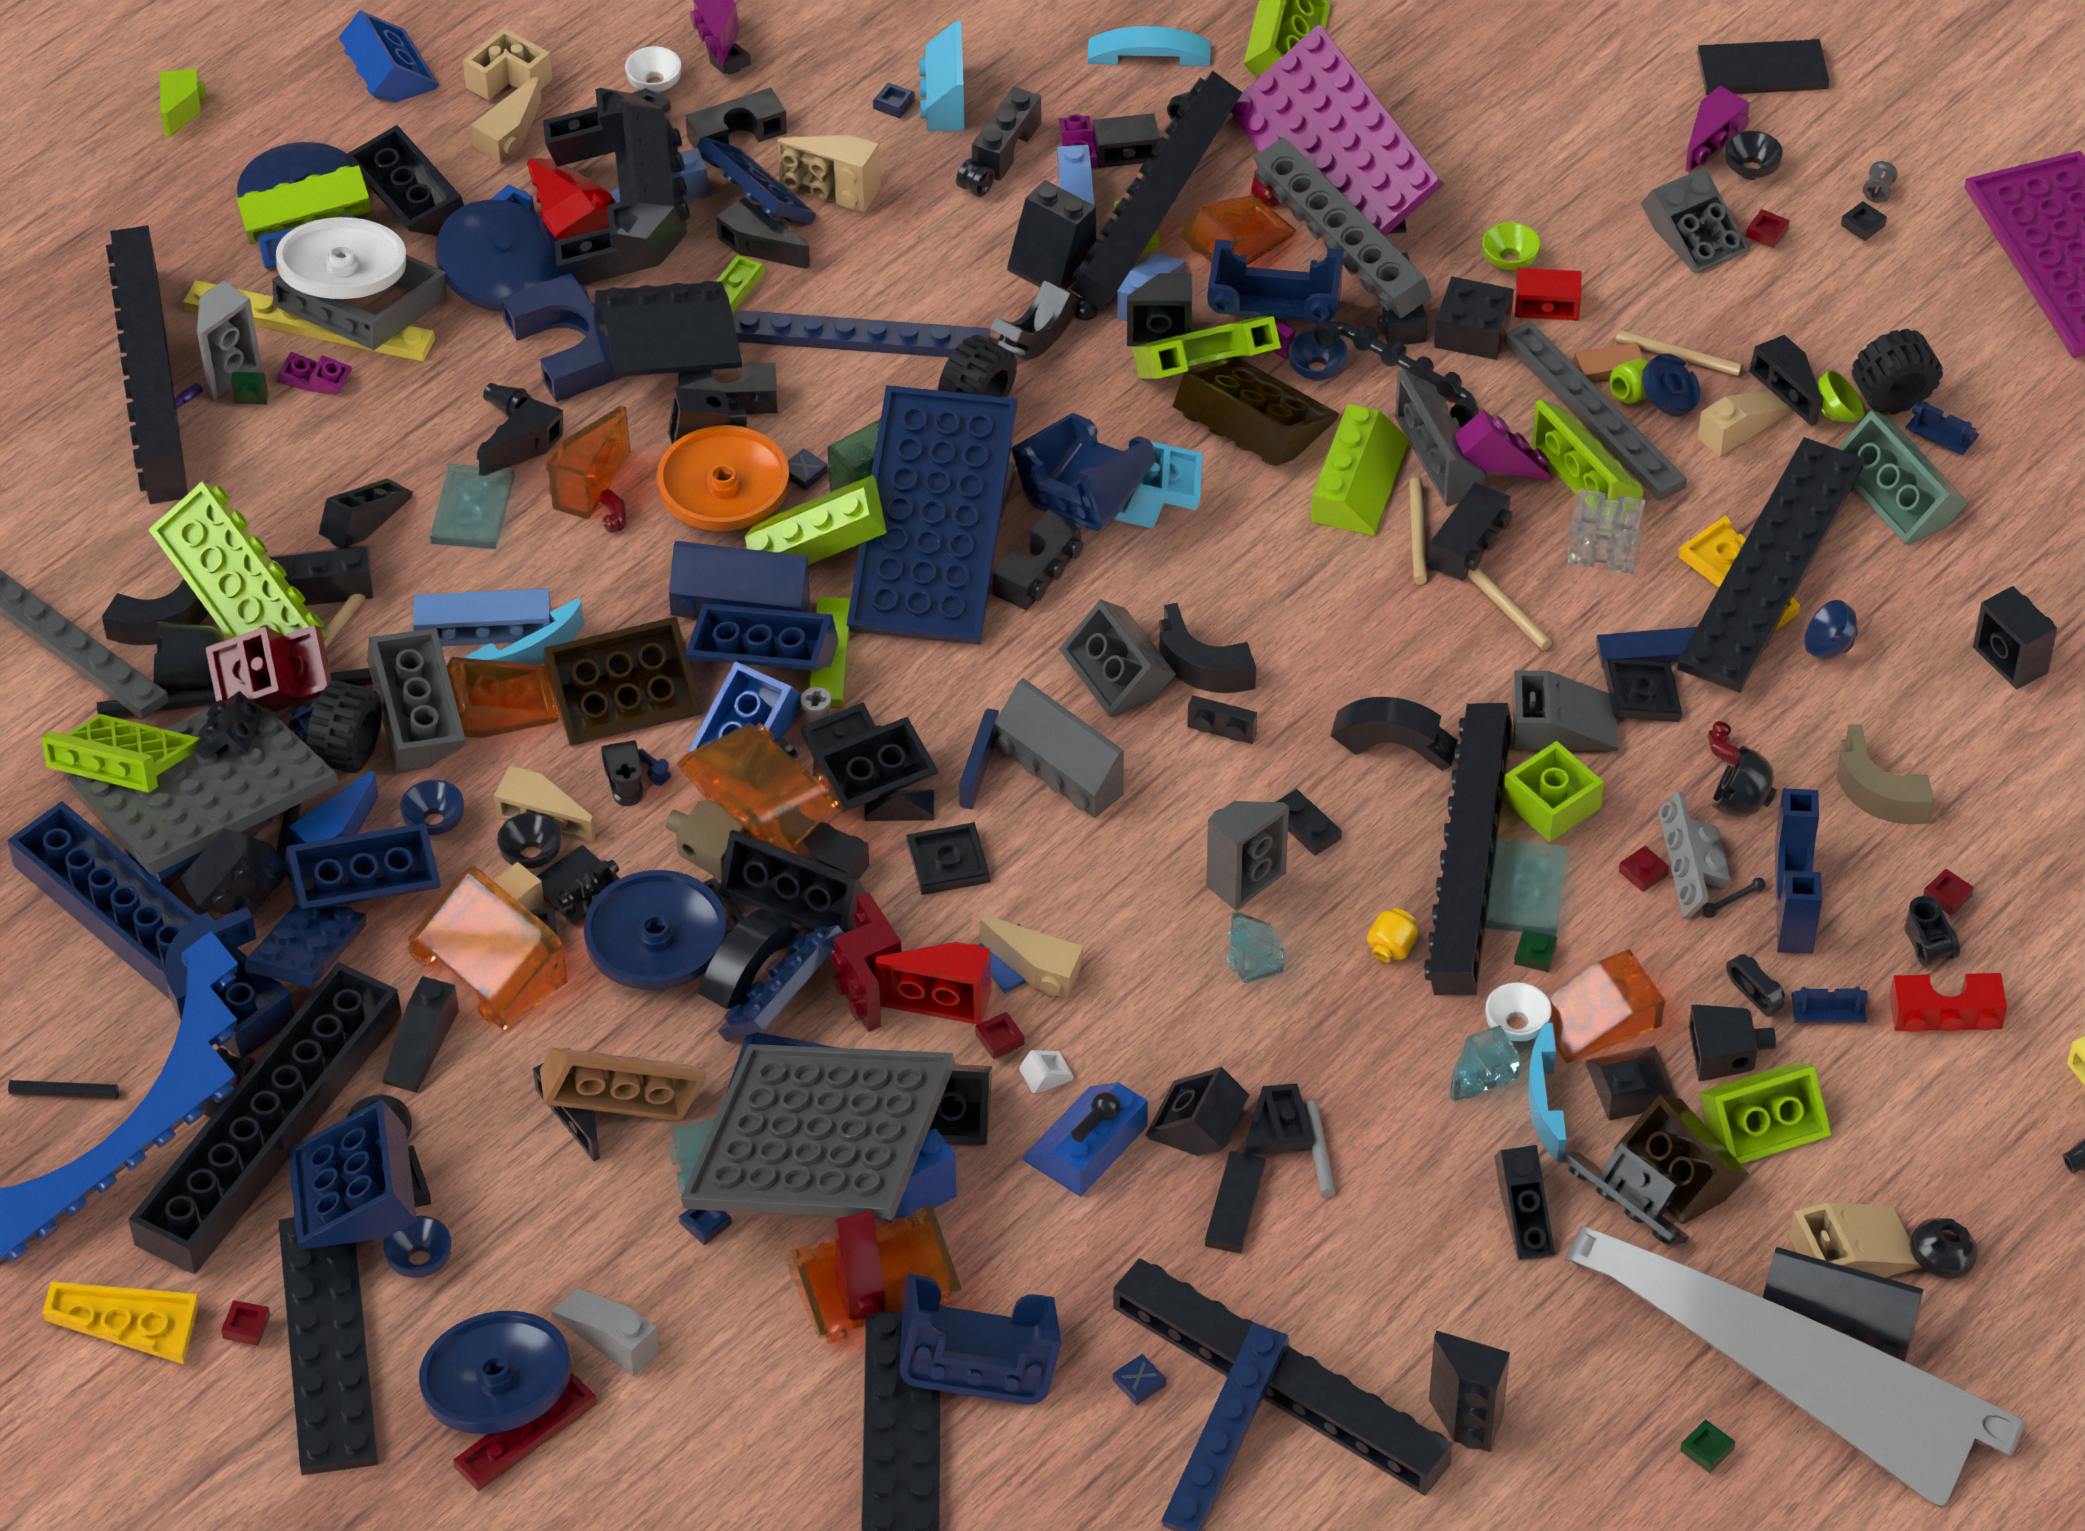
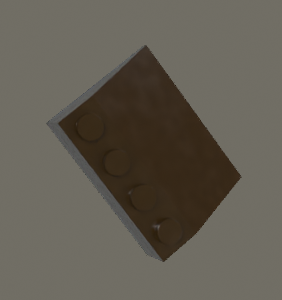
M1236 356L1184 372L1172 406L1183 412L1185 418L1208 426L1209 431L1213 434L1225 436L1233 440L1238 448L1252 451L1261 456L1262 461L1274 466L1294 460L1333 424L1339 416L1338 412Z
M677 616L544 648L543 661L570 746L703 714L689 660L685 657L686 649Z

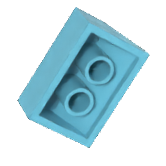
M955 21L925 45V58H919L920 76H926V79H920V98L926 97L927 100H920L921 119H927V131L965 130L961 21Z

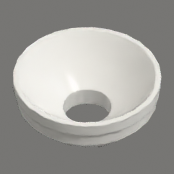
M652 46L641 48L632 53L625 63L627 79L632 86L639 90L647 88L659 94L671 88L681 76V60L675 52L664 47ZM654 77L663 80L662 82L658 83L646 82L648 79Z
M1507 983L1499 986L1489 995L1486 1001V1019L1490 1028L1500 1037L1511 1041H1528L1536 1038L1543 1025L1549 1023L1551 1005L1547 996L1540 989L1526 983ZM1519 1017L1526 1021L1527 1026L1522 1029H1513L1508 1026L1507 1021L1511 1018Z

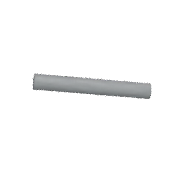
M1308 1101L1304 1103V1108L1314 1139L1312 1152L1322 1197L1330 1198L1336 1192L1318 1103L1316 1101Z

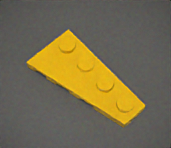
M1726 515L1681 546L1678 554L1680 559L1718 588L1746 541L1742 534L1737 535L1731 527L1732 522ZM1794 597L1791 599L1775 631L1799 615L1800 604Z
M50 1282L42 1313L44 1320L184 1364L199 1306L198 1294Z

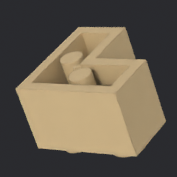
M502 28L463 60L466 88L488 101L509 84L518 89L533 76L539 78L540 90L553 81L550 53L506 28Z

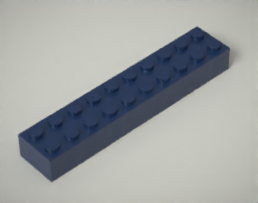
M63 801L7 840L13 865L17 870L170 999L165 976V958L168 948L177 933L199 915ZM234 948L228 952L238 963L237 973L234 974L237 978L226 989L219 991L216 988L213 991L237 1019L236 1028L233 1029L235 1035L223 1046L236 1057L243 1059L282 1030L295 1013L291 993L274 978L245 972L247 956L238 948Z

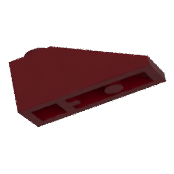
M870 1210L836 1219V1289L848 1320L866 1319V1315L885 1311V1288L874 1217Z

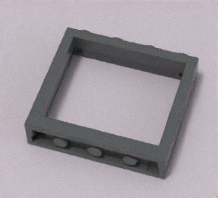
M406 255L405 271L395 283L412 291L378 315L369 313L340 299L316 297L300 292L288 285L278 275L272 279L273 306L375 350L447 299L446 272Z

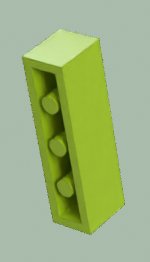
M359 165L340 167L335 172L325 175H311L303 181L292 184L281 183L273 189L263 192L252 191L236 199L249 245L258 243L257 236L295 228L315 220L337 218L349 214L351 217L372 212Z

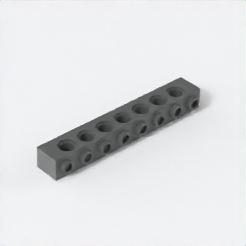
M1285 136L1254 156L1258 168L1255 174L1264 187L1270 185L1277 200L1281 204L1287 203L1293 216L1299 222L1304 220L1307 223V227L1313 237L1317 240L1319 238L1323 239L1327 250H1344L1343 265L1351 275L1356 273L1360 277L1362 285L1369 293L1374 291L1377 294L1379 302L1386 311L1392 309L1401 319L1432 297L1425 276Z

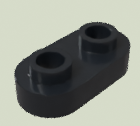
M1739 954L1727 962L1726 970L1732 983L1763 1014L1769 1016L1783 1007V999L1785 997L1783 988L1777 981L1771 980L1761 970L1754 958L1748 957L1745 954Z

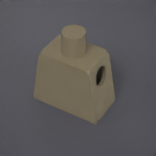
M707 800L698 801L689 815L672 810L666 821V829L677 833L679 855L720 880L722 879L730 831L736 830L751 837L755 835L753 812Z

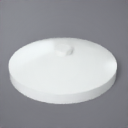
M347 217L326 218L308 222L288 232L277 246L276 264L281 278L300 292L329 299H351L378 293L397 282L406 268V248L402 239L394 231L376 222Z

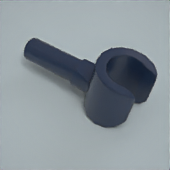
M644 749L638 750L639 757L650 767L647 775L655 785L662 786L671 778V773L667 771L669 768L667 760L662 758L657 761Z

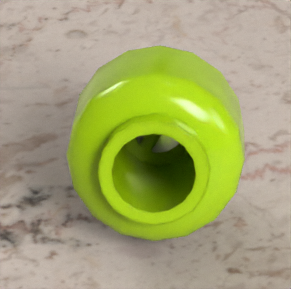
M1633 358L1613 369L1610 375V390L1619 401L1625 404H1635L1649 398L1642 382L1643 369L1648 362L1647 360Z

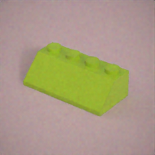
M1259 0L1243 64L1251 73L1259 78L1316 26L1320 24L1325 29L1331 4L1327 0Z
M1542 399L1536 401L1532 449L1539 448L1545 453L1550 461L1548 465L1607 528L1641 513L1643 489L1637 480H1633L1623 470L1620 462L1613 459L1603 449L1602 444L1597 439H1594L1584 429L1582 423L1578 419H1574L1566 409Z
M1347 403L1312 494L1311 522L1370 536L1376 535L1410 441L1380 410Z
M871 475L754 524L745 536L747 549L808 556V565L887 533L876 478Z

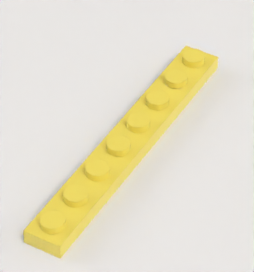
M195 280L183 301L185 311L198 314L199 297L214 288L216 284ZM237 289L250 298L254 324L258 327L424 362L435 341L433 330L409 325L380 347L372 350L273 306V296Z

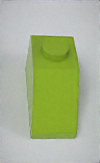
M197 68L160 71V113L165 136L173 135L201 113V99H206L207 96L205 80L199 81Z

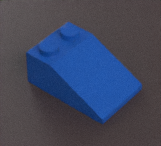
M735 661L687 752L747 779L749 777L747 772L754 766L770 740L775 741L778 737H783L790 729L801 708V695L792 686Z

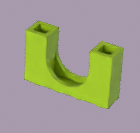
M1274 316L1251 317L1134 346L1132 351L1139 379H1159L1189 371L1188 367L1235 356H1251L1279 349L1281 346Z

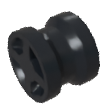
M970 158L960 167L956 177V184L962 189L969 188L972 194L982 197L991 188L995 172L988 166L981 167L978 161Z

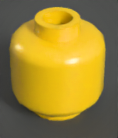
M1399 908L1380 912L1366 938L1368 944L1373 949L1371 951L1372 955L1386 963H1389L1391 959L1397 961L1406 959L1419 935V930L1415 925V918Z

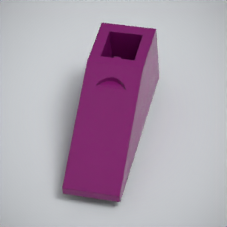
M693 0L694 11H690L693 28L698 29L701 42L705 41L708 54H713L719 65L724 64L739 33L736 3L734 0Z
M1721 85L1700 102L1688 146L1686 172L1690 173L1698 165H1703L1709 156L1716 150L1722 149L1732 136L1746 129L1749 123L1748 112L1750 102Z
M1484 409L1454 434L1462 454L1483 471L1547 481L1553 478L1547 466L1550 461L1545 453L1539 448L1533 450L1521 433L1516 432L1513 434L1501 417L1496 416L1494 418Z

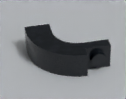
M1044 280L1034 302L1020 319L1008 322L996 317L990 329L1001 334L998 339L1000 340L998 345L1024 359L1036 358L1046 352L1060 338L1074 317L1082 298Z
M183 579L173 592L157 599L143 600L117 593L102 615L106 639L128 645L144 646L157 644L158 639H155L157 621L199 625L209 612L185 579Z
M1178 604L1164 605V619L1159 620V653L1176 673L1175 677L1192 687L1215 693H1236L1256 689V665L1247 642L1228 646L1203 644L1194 639L1187 631Z
M1369 697L1344 706L1337 711L1330 735L1355 755L1378 743L1400 744L1414 750L1441 771L1451 766L1458 742L1456 738L1439 726L1441 715L1419 703L1395 697Z
M762 908L750 913L733 928L718 948L706 970L698 994L725 1009L741 1004L747 998L745 992L752 985L763 963L774 952L787 948L786 946L789 941L803 932L792 927V922L787 918L773 915Z

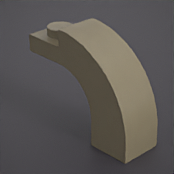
M1862 724L1848 725L1846 739H1841V752L1836 772L1838 782L1846 796L1860 809L1879 819L1899 824H1930L1934 800L1929 776H1901L1882 770L1871 760L1868 754Z

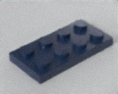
M704 136L698 142L696 147L705 154L704 160L712 166L724 170L723 176L736 185L740 184L744 188L742 193L745 196L762 203L763 207L761 209L766 214L776 219L782 216L793 224H797L798 221L809 225L812 224L817 214L741 148Z
M295 904L246 958L245 972L313 987L366 926V914L354 911L347 906H333L301 912L298 905Z
M838 925L826 929L819 927L810 934L804 935L800 933L792 938L786 946L789 950L784 956H780L772 961L766 968L768 974L746 990L745 995L747 998L741 1004L732 1007L725 1014L724 1019L726 1022L718 1029V1033L725 1041L764 1031L834 950V938L844 934Z

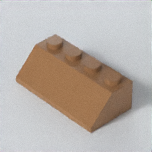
M553 1047L540 1068L543 1099L546 1105L676 1121L683 1120L706 1079L705 1071L691 1065Z

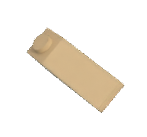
M533 76L471 124L473 148L500 164L522 148L542 101L540 81L537 76Z
M1770 390L1726 396L1701 411L1698 440L1719 457H1722L1791 413L1792 409Z
M509 766L494 794L496 818L507 821L523 813L534 812L544 814L557 823L561 835L594 843L596 839L594 820L590 813L544 775L530 769Z
M984 914L982 915L979 941L984 946L990 948L991 952L1021 975L1034 989L1050 996L1068 999L1082 967V945Z

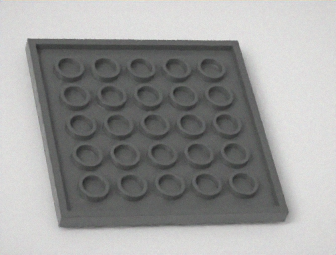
M259 705L257 706L263 712V717L247 753L243 756L240 755L228 743L205 760L195 752L157 775L158 787L149 793L75 774L66 778L69 789L151 875L205 850L223 828L240 833L338 785L339 782L336 773L271 710ZM211 707L202 710L198 715L186 721L172 724L167 730L199 737L198 732L207 723L209 718L207 712Z
M748 1044L681 1196L684 1209L847 1217L871 1210L874 1219L893 1220L956 1064L953 1053Z

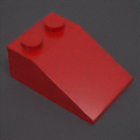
M952 942L877 956L875 960L876 979L879 982L881 1007L976 1025L982 1023L992 992L990 948L981 947L977 944Z

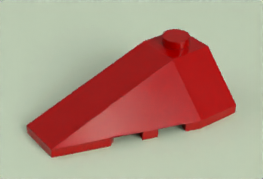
M528 159L527 166L531 181L538 191L536 200L542 206L540 212L541 219L555 239H566L609 228L607 206L616 202L606 189L566 165L557 167L553 159Z

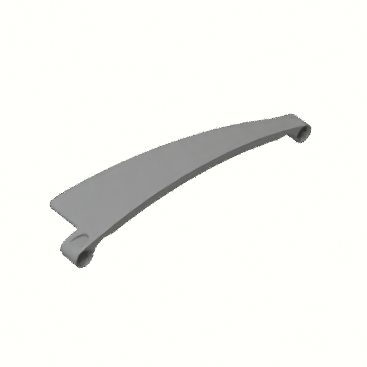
M1580 1226L1566 1255L1565 1261H1572L1581 1267L1589 1269L1594 1274H1602L1614 1279L1788 1399L1912 1491L1937 1506L1943 1507L1948 1503L1974 1441L1980 1445H1987L2012 1458L2027 1425L2019 1417L1848 1335L1722 1280L1588 1227Z

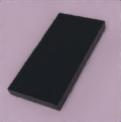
M1820 39L1698 45L1697 55L1706 95H1709L1720 85L1734 94L1829 88V77Z

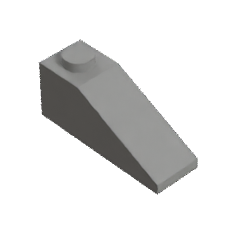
M577 1288L551 1311L554 1318L633 1377L659 1353L657 1327L628 1306Z

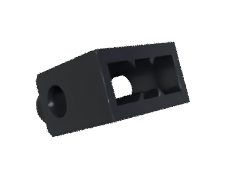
M690 388L674 389L668 429L671 445L681 437L706 427L731 425L746 428L747 414L745 408L730 409L726 393L723 391Z
M1691 1005L1688 1027L1698 1081L1750 1072L1755 1069L1758 1050L1775 1049L1776 1036L1774 1028L1754 1029L1751 1011L1747 1008Z

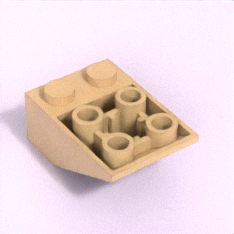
M853 135L784 137L777 140L779 180L782 185L791 191L865 213L881 190L878 143Z
M1826 1202L1793 1212L1789 1238L1797 1253L1884 1278L1922 1268L1911 1253L1910 1239L1893 1206Z

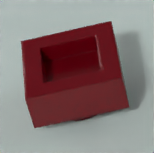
M1761 209L1747 227L1746 237L1775 248L1789 230L1790 220Z
M1643 846L1620 862L1619 872L1640 891L1644 892L1668 876L1669 865L1647 846Z
M1945 869L1924 888L1923 896L1935 899L1940 904L1941 909L1952 916L1973 896L1974 887L1948 869Z
M1007 1011L975 1026L976 1036L993 1059L1025 1045L1023 1033Z
M233 1300L221 1329L223 1339L259 1346L270 1318L269 1307Z

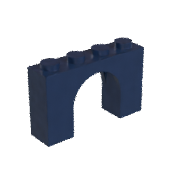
M572 273L501 298L504 322L516 341L552 328H570L586 336L576 346L540 359L543 383L555 402L623 378L614 377L594 325L595 303L592 304L590 302L585 285L578 283Z
M1783 788L1775 836L1777 952L1810 954L1814 952L1822 904L1821 873L1813 872L1814 849L1819 822L1818 790Z

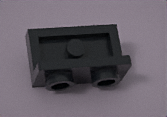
M240 691L224 702L222 700L217 701L207 712L209 718L207 723L198 732L200 739L194 751L205 760L228 743L243 756L250 748L263 717V712L255 702L249 700Z
M864 702L807 724L801 728L800 732L814 758V753L877 729L881 725L875 726Z

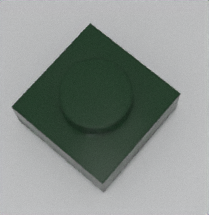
M232 372L231 386L235 404L267 405L269 394L265 373Z
M1523 929L1515 953L1514 964L1549 972L1557 947L1558 937Z
M1705 1419L1681 1443L1680 1451L1711 1473L1734 1450L1735 1441Z

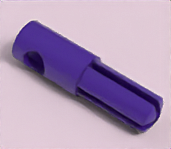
M194 383L175 398L176 409L203 392L200 384Z

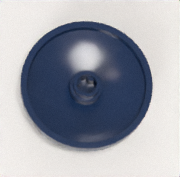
M316 142L284 144L265 151L245 167L238 180L237 195L238 198H241L246 193L252 191L263 192L273 189L281 183L292 184L303 181L311 175H325L335 172L340 167L352 166L345 159L344 155L347 153L327 144Z
M504 200L473 202L453 212L440 229L435 249L438 269L446 272V284L457 295L478 307L502 311V297L558 278L561 275L556 264L554 241L559 239H555L540 215L520 204Z
M669 870L642 871L614 881L595 897L586 913L584 921L586 949L596 968L614 982L640 990L670 989L697 979L706 972L712 958L727 935L725 912L716 894L698 879Z
M521 1311L489 1312L456 1324L431 1345L421 1363L419 1385L428 1410L444 1425L458 1431L475 1434L504 1432L535 1420L559 1400L570 1379L571 1358L563 1335L546 1319Z

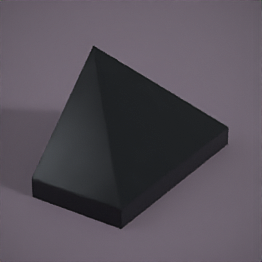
M934 789L897 790L865 803L864 819L865 821H934Z

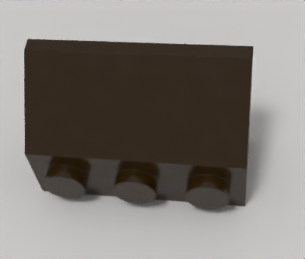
M1659 1094L1614 1147L1616 1150L1620 1143L1628 1144L1682 1185L1668 1206L1670 1212L1682 1224L1693 1220L1726 1201L1749 1174L1682 1099Z

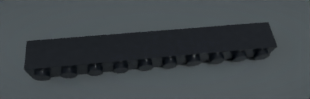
M1214 71L1205 80L1199 77L1189 91L1193 94L1192 98L1186 97L1177 110L1180 117H1174L1164 130L1168 136L1166 139L1162 136L1153 147L1151 152L1155 154L1154 158L1152 159L1149 156L1138 172L1142 174V177L1140 179L1136 177L1127 188L1126 193L1130 196L1128 199L1123 197L1113 210V213L1117 215L1114 220L1109 218L1101 229L1100 234L1104 237L1102 240L1097 238L1086 254L1090 256V259L1088 261L1084 259L1073 273L1077 279L1072 285L1071 290L1093 304L1100 311L1117 294L1119 287L1134 267L1243 93Z
M1508 703L1467 704L1465 718H1460L1459 735L1462 741L1461 744H1456L1455 759L1458 769L1452 771L1451 782L1454 796H1449L1448 815L1451 819L1450 823H1445L1444 840L1447 847L1446 850H1441L1440 866L1443 875L1442 877H1437L1436 893L1439 903L1434 904L1432 909L1435 932H1429L1428 946L1431 959H1426L1424 966L1426 981H1431L1434 995H1477L1505 774L1513 726Z
M1141 1258L1133 1264L1113 1288V1309L1228 1377L1253 1321L1242 1319L1230 1312L1221 1302L1210 1300L1197 1292L1191 1284L1178 1281L1168 1275L1159 1265L1150 1264ZM1289 1344L1287 1345L1263 1399L1426 1496L1451 1465L1452 1443L1441 1433L1430 1431L1418 1424L1409 1414L1398 1412L1388 1406L1379 1396L1373 1393H1366L1353 1385L1347 1377L1340 1374L1336 1375L1321 1366L1315 1358L1304 1356L1291 1348Z

